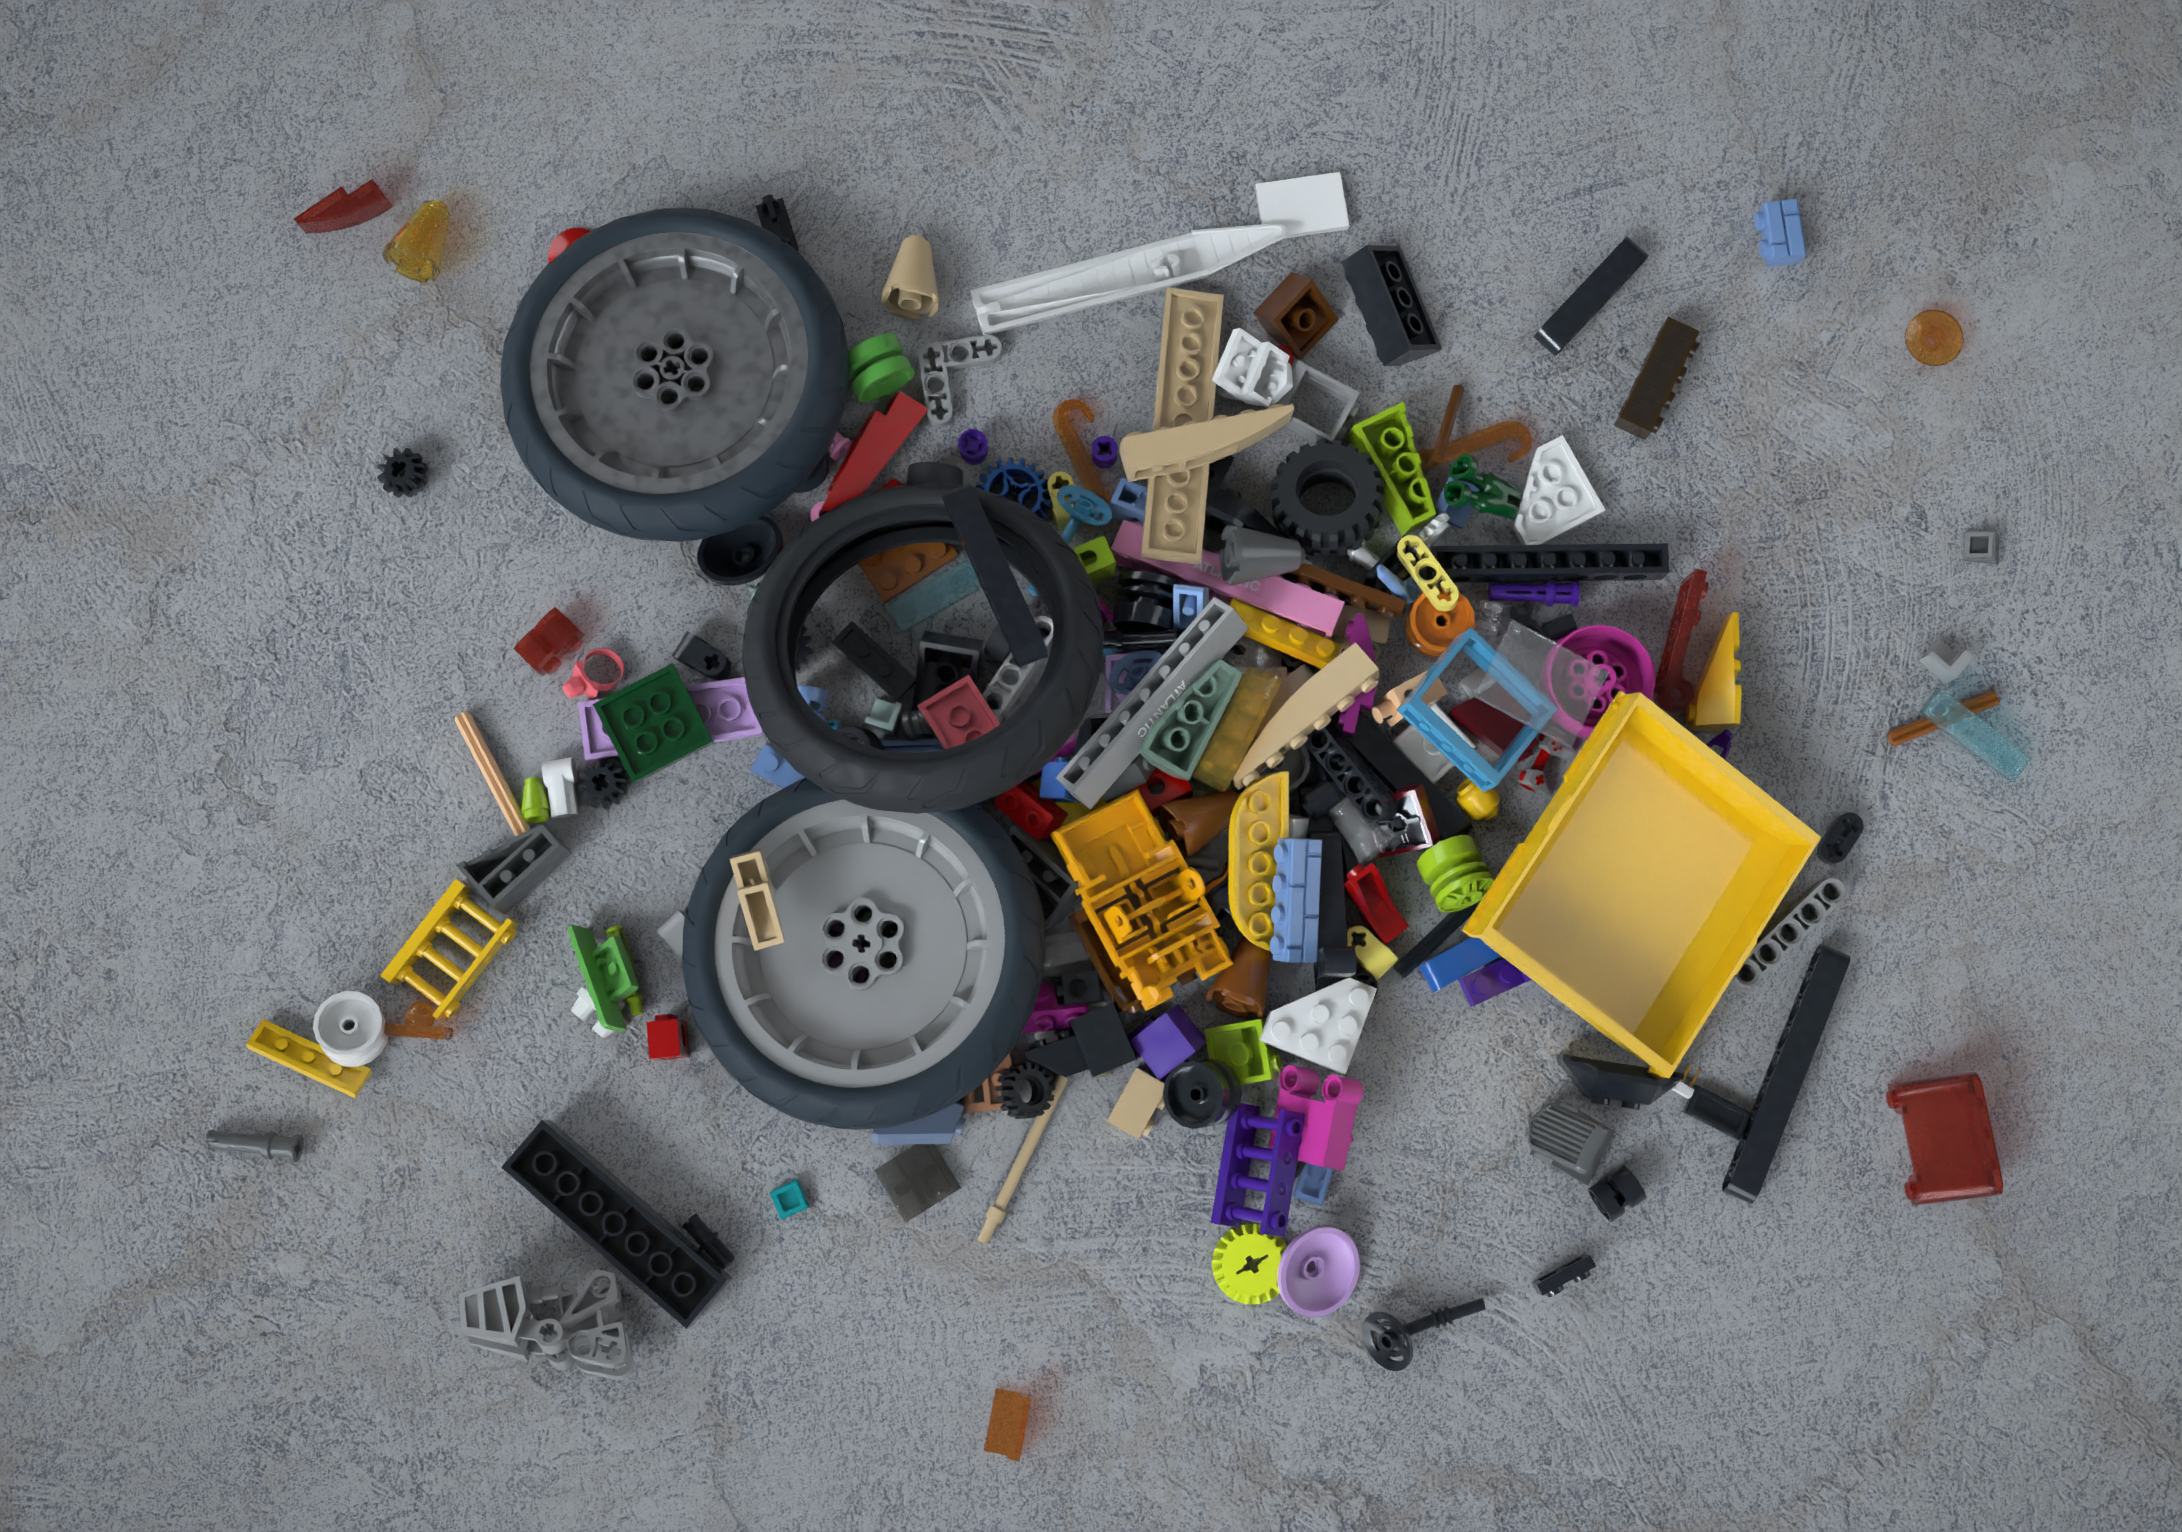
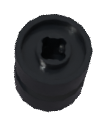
M1625 1165L1610 1173L1608 1181L1600 1180L1588 1188V1193L1593 1202L1609 1222H1613L1623 1215L1626 1206L1633 1208L1647 1199L1641 1184Z

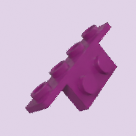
M1054 983L1040 984L1034 1010L1022 1033L1073 1029L1070 1020L1089 1013L1088 1003L1058 1005Z

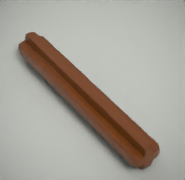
M1989 691L1887 733V738L1892 746H1898L2000 704V700L1995 691Z

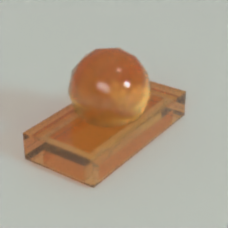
M421 1001L415 1002L408 1007L405 1013L407 1024L385 1023L384 1034L399 1037L450 1040L452 1039L453 1028L432 1026L435 1021V1017L432 1015L435 1011L430 1004Z

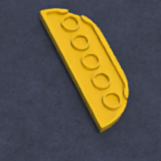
M1289 771L1272 772L1253 781L1239 796L1229 823L1228 894L1232 917L1240 932L1251 943L1270 951V940L1274 937V923L1271 919V911L1275 906L1276 895L1272 887L1273 878L1276 876L1277 871L1274 848L1278 845V838H1289Z

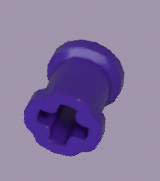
M1100 436L1095 439L1092 444V461L1095 466L1110 468L1116 463L1118 451L1116 441L1109 436ZM1101 449L1102 451H1106L1107 449H1109L1110 455L1108 456L1107 454H1103L1102 456H1100L1099 450Z

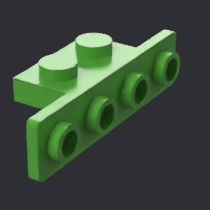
M572 924L567 928L571 938L570 942L576 952L580 971L586 980L589 996L593 1000L597 1011V1019L603 1028L623 1032L627 1027L618 1004L640 987L622 938L613 935L597 947L594 935L590 929Z

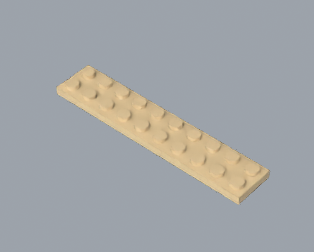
M1166 288L1152 432L1162 426L1173 428L1182 426L1189 421L1204 422L1213 418L1216 383L1212 379L1218 367L1224 295ZM1209 464L1182 472L1148 478L1141 558L1200 565Z

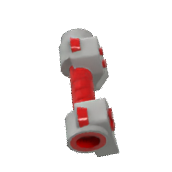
M1549 727L1547 731L1540 734L1538 746L1541 750L1531 769L1525 768L1521 771L1518 783L1521 787L1534 793L1539 792L1546 796L1553 795V788L1548 783L1543 768H1545L1551 755L1569 759L1575 753L1571 746L1563 742L1565 734L1562 731Z

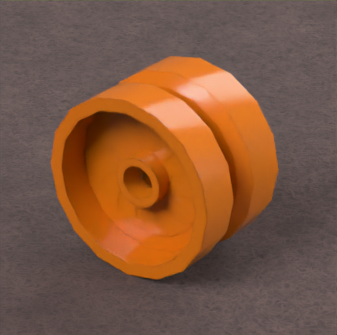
M1438 588L1440 592L1439 600L1445 599L1447 602L1450 601L1451 593L1445 594ZM1460 592L1457 605L1452 610L1446 612L1437 610L1423 593L1410 607L1404 621L1405 636L1411 647L1418 653L1430 658H1439L1458 634L1470 627L1474 629L1475 626L1474 610L1469 600ZM1440 619L1443 622V625H1437L1436 621Z

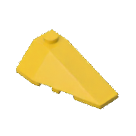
M1732 612L1725 617L1691 703L1686 707L1685 719L1689 722V730L1722 733L1725 729L1731 730L1740 724L1742 691L1741 685H1735L1738 672L1741 670V664L1737 658H1734V653L1738 651L1740 644L1739 612Z

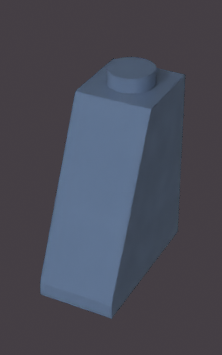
M953 1103L932 1115L889 1128L874 1129L871 1143L876 1145L951 1144L954 1134L960 1136L966 1123V1119L962 1117L964 1106Z

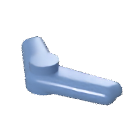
M1380 564L1377 566V575L1391 590L1392 596L1406 600V604L1417 600V595L1421 589L1412 576L1402 581L1384 565ZM1419 571L1420 577L1427 580V578L1423 576L1422 573Z

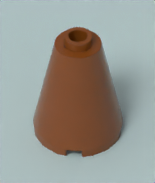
M1228 789L1165 802V804L1158 808L1161 828L1164 833L1169 831L1184 859L1192 857L1229 827L1231 814L1240 794Z
M1243 936L1230 956L1233 965L1220 971L1207 991L1206 1000L1210 1003L1212 998L1217 1002V1009L1236 1017L1248 1019L1249 1014H1257L1255 1020L1263 1018L1266 1006L1271 951L1254 945Z

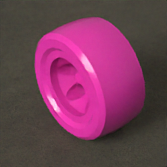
M1606 625L1586 626L1570 632L1558 640L1550 649L1540 668L1538 690L1547 696L1546 699L1557 708L1550 718L1554 724L1575 737L1588 739L1613 701L1611 696L1612 689L1616 688L1625 694L1641 692L1649 700H1652L1656 682L1655 671L1649 653L1631 634L1619 628ZM1592 658L1603 660V664L1595 665ZM1574 665H1581L1583 667L1582 675H1576L1573 672ZM1597 674L1601 675L1605 680L1602 686L1597 684L1599 681H1594V676ZM1578 686L1582 689L1583 694L1581 697H1576L1572 694L1573 687ZM1597 698L1601 701L1602 706L1600 709H1594L1591 706L1592 699Z

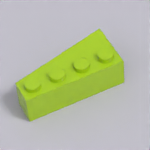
M1404 401L1354 425L1346 437L1349 444L1359 448L1360 455L1366 452L1372 458V464L1378 466L1380 478L1383 479L1384 505L1402 536L1427 526L1436 515L1427 480L1423 477L1421 470V459L1419 453H1416L1412 439L1414 436L1411 425H1408L1405 415Z

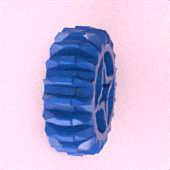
M1009 457L1008 465L1004 466L1003 462L998 460L997 470L992 466L987 467V472L990 476L985 474L979 476L983 484H978L975 487L991 492L993 487L1002 480L1004 490L998 495L1009 499L1010 486L1012 492H1016V495L1018 494V503L1022 506L1025 501L1031 498V495L1038 493L1037 502L1030 511L1042 519L1048 518V513L1044 510L1051 509L1052 502L1047 500L1051 498L1047 489L1048 479L1041 480L1045 475L1042 469L1034 473L1036 469L1034 462L1030 463L1026 468L1024 458H1020L1019 464L1014 465L1013 458ZM1011 477H1021L1032 484H1017Z

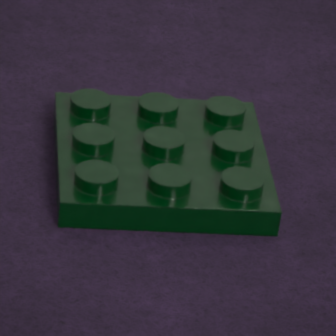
M673 663L593 704L634 784L715 743Z

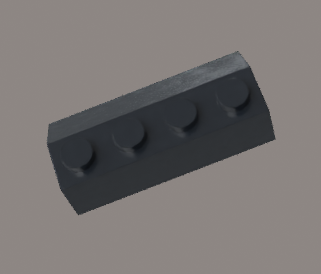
M1366 245L1341 262L1345 270V278L1352 287L1356 297V305L1362 312L1366 322V329L1373 339L1377 349V356L1383 366H1401L1442 350L1400 246Z

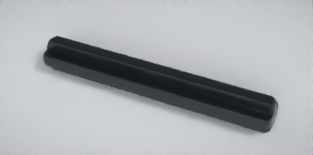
M1480 901L1462 910L1450 912L1394 966L1396 973L1402 978L1407 977L1473 914Z

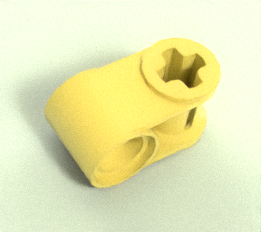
M1062 471L1052 474L1047 483V489L1051 497L1049 501L1052 502L1051 510L1059 532L1065 529L1071 516L1058 502L1057 493L1059 489H1055V485L1059 482L1061 486L1074 485L1072 477ZM1070 496L1064 497V502H1066L1070 498Z
M1363 926L1348 928V946H1352L1353 937L1351 934L1356 935L1360 933L1362 935L1360 939L1362 946H1354L1356 961L1366 973H1369L1378 981L1398 961V958L1367 928Z

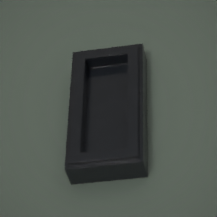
M1695 1085L1693 1088L1694 1092L1691 1098L1688 1099L1682 1112L1735 1140H1740L1752 1113L1699 1085Z

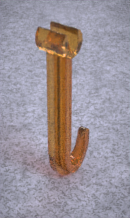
M1070 399L1063 401L1054 411V428L1083 487L1101 497L1110 506L1112 497L1105 491L1069 418L1070 411L1074 409L1080 410L1088 422L1094 421V415L1089 406L1080 400Z
M1505 421L1448 442L1442 462L1432 460L1434 448L1430 450L1420 449L1417 453H1419L1420 459L1426 463L1420 465L1422 473L1425 475L1431 468L1453 461L1462 454H1471L1511 438H1518L1522 442V448L1509 455L1507 460L1510 463L1518 461L1531 448V434L1527 427L1520 422Z

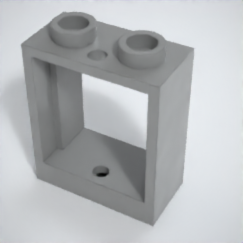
M1298 360L1292 371L1293 389L1277 404H1283V406L1290 405L1299 386L1304 381L1346 403V406L1330 435L1293 416L1284 427L1315 443L1319 440H1325V444H1333V440L1342 441L1348 430L1343 427L1348 417L1352 420L1355 418L1361 406L1357 402L1360 392Z

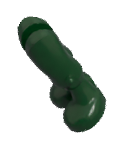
M1468 453L1459 456L1450 467L1448 473L1449 477L1458 481L1448 482L1444 487L1446 503L1455 508H1461L1465 504L1470 503L1473 509L1480 514L1489 513L1499 517L1515 519L1519 508L1507 503V499L1520 501L1523 491L1495 476L1496 474L1493 472L1478 473L1479 464L1475 456ZM1459 481L1467 482L1474 485L1476 488H1478L1479 492L1471 490L1469 485Z

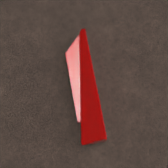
M899 391L892 395L883 414L877 410L870 412L826 492L828 496L821 508L828 512L837 505L862 495L925 415L927 408Z

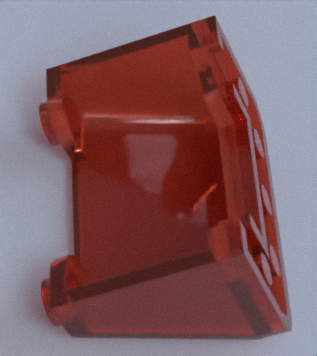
M1954 1073L1887 1084L1886 1101L1888 1107L1894 1109L1897 1114L1902 1115L1914 1175L1909 1176L1908 1182L1904 1184V1189L1912 1205L1990 1197L2003 1193V1179L1982 1081L1977 1073Z

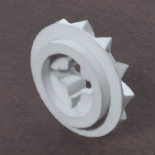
M1446 513L1438 515L1419 532L1417 537L1429 547L1450 526L1448 522L1451 518Z

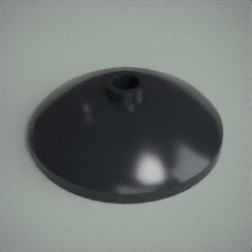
M766 516L759 517L733 531L703 539L697 553L698 565L704 576L716 584L734 586L752 582L767 572L772 561L782 551L783 536L778 525L772 519Z

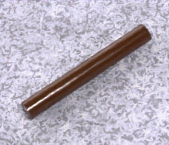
M1461 385L1453 386L1432 454V460L1436 462L1443 461L1464 392V387Z

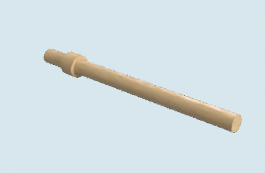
M1057 1074L1053 1083L1055 1090L1050 1091V1095H1054V1101H1047L1051 1105L1049 1110H1044L1045 1114L1036 1117L994 1205H990L985 1214L987 1219L977 1238L978 1241L988 1245L998 1223H1002L1006 1215L1004 1210L1067 1084V1078Z

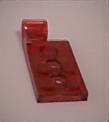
M1695 569L1681 581L1655 679L1654 693H1658L1659 705L1668 712L1681 710L1694 697L1693 686L1689 681L1682 678V667L1692 629L1697 627L1702 613V610L1698 609L1700 598H1705L1709 587V582L1705 581L1707 571ZM1671 688L1677 689L1681 693V702L1674 701L1671 698Z

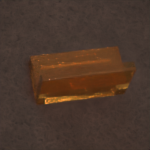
M995 1389L984 1451L1007 1455V1459L1020 1462L1032 1395Z

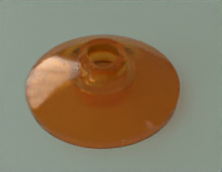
M1926 310L1917 314L1909 322L1905 331V344L1909 353L1917 361L1928 366H1942L1950 363L1959 355L1964 343L1963 331L1958 321L1950 314L1940 310ZM1928 337L1934 340V345L1927 342Z

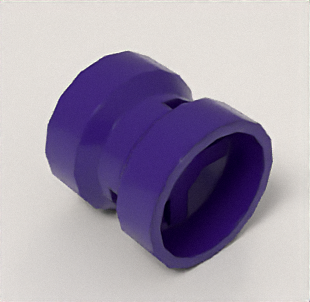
M969 429L961 434L958 440L961 458L970 465H978L985 461L988 456L986 436L977 429Z

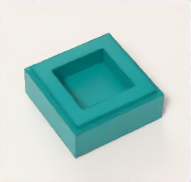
M799 1179L769 1192L781 1220L810 1208Z

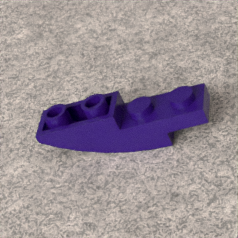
M1505 958L1458 979L1470 1007L1532 980Z

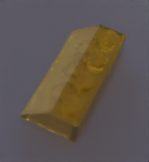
M1251 667L1247 668L1196 765L1192 777L1223 793L1226 791L1283 678Z

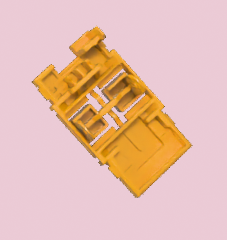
M1138 789L1050 834L1065 863H1068L1066 867L1074 882H1078V888L1075 890L1077 896L1081 895L1083 899L1081 904L1115 967H1120L1122 971L1120 973L1121 978L1127 977L1132 982L1130 985L1138 1000H1142L1141 1004L1145 1011L1172 998L1174 994L1170 986L1177 982L1176 977L1195 967L1201 980L1204 981L1233 965L1221 936L1218 937L1215 931L1220 927V924L1204 896L1205 885L1202 877L1194 868L1188 867L1174 840L1172 839L1168 842L1165 840V834L1157 819L1153 818ZM1178 867L1181 870L1180 874L1175 873L1153 884L1144 891L1135 884V881L1141 879L1145 885ZM1127 885L1138 896L1141 904L1140 908L1134 910L1130 900L1124 899L1097 914L1095 913V910L1126 895L1127 893L1123 887ZM1199 903V908L1167 924L1166 927L1169 932L1162 934L1160 924L1188 911ZM1146 914L1153 924L1154 933L1157 938L1152 940L1148 934L1116 951V947L1138 937L1148 929L1147 925L1143 926L1139 917Z

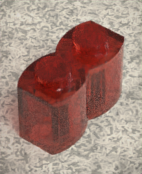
M554 607L513 649L537 673L542 676L547 673L551 675L561 666L562 662L560 660L568 652L572 654L579 649L583 643L581 639L585 634L558 608Z

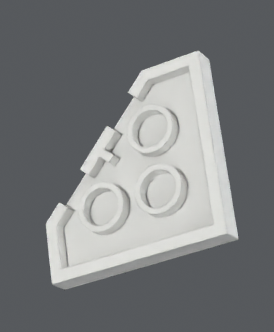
M1563 435L1538 447L1534 453L1517 517L1513 525V529L1522 545H1543L1606 511Z
M1349 977L1270 1011L1259 1041L1338 1073L1346 1074L1377 989Z

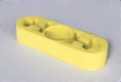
M1415 535L1404 536L1397 546L1399 560L1437 610L1443 612L1452 610L1458 602L1459 592L1457 587L1419 537ZM1407 545H1409V547L1411 548L1415 546L1417 547L1416 556L1420 561H1418L1416 565V559L1412 555V553L1409 552L1405 554V549ZM1429 566L1434 568L1436 576L1431 580L1421 578L1419 571L1423 567ZM1439 582L1443 593H1451L1450 601L1447 602L1445 599L1439 600L1440 592L1436 587Z

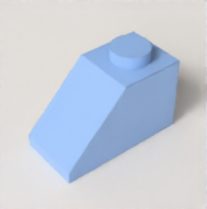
M1174 584V629L1179 628L1180 631H1185L1208 605L1209 587Z

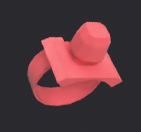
M607 648L591 650L585 656L583 662L576 660L572 671V678L563 686L564 693L568 698H575L584 693L590 701L595 700L598 691L613 689L619 684L624 672V664L620 656ZM605 655L617 663L620 669V677L615 682L609 684H599L591 681L584 672V662L592 656Z

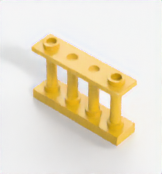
M456 878L380 975L389 983L399 984L400 981L409 983L439 1006L432 1016L441 1020H445L447 1017L451 1018L456 1014L461 1006L459 1001L502 945H508L517 934L515 929L519 925L517 921L507 918L503 924L470 900L469 892L473 888ZM462 908L495 933L484 948L451 924L452 920L450 917L456 909L460 910ZM438 933L446 934L476 957L466 972L432 947L431 941ZM419 957L427 958L457 981V984L447 997L413 972L414 968L412 966Z

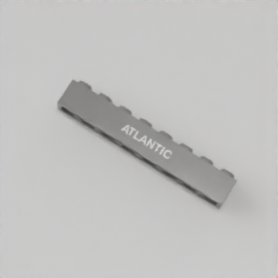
M1216 597L1200 612L1058 774L1056 779L1073 797L1089 809L1097 803L1139 755L1138 751L1152 724L1216 659L1222 660L1249 629L1237 612Z

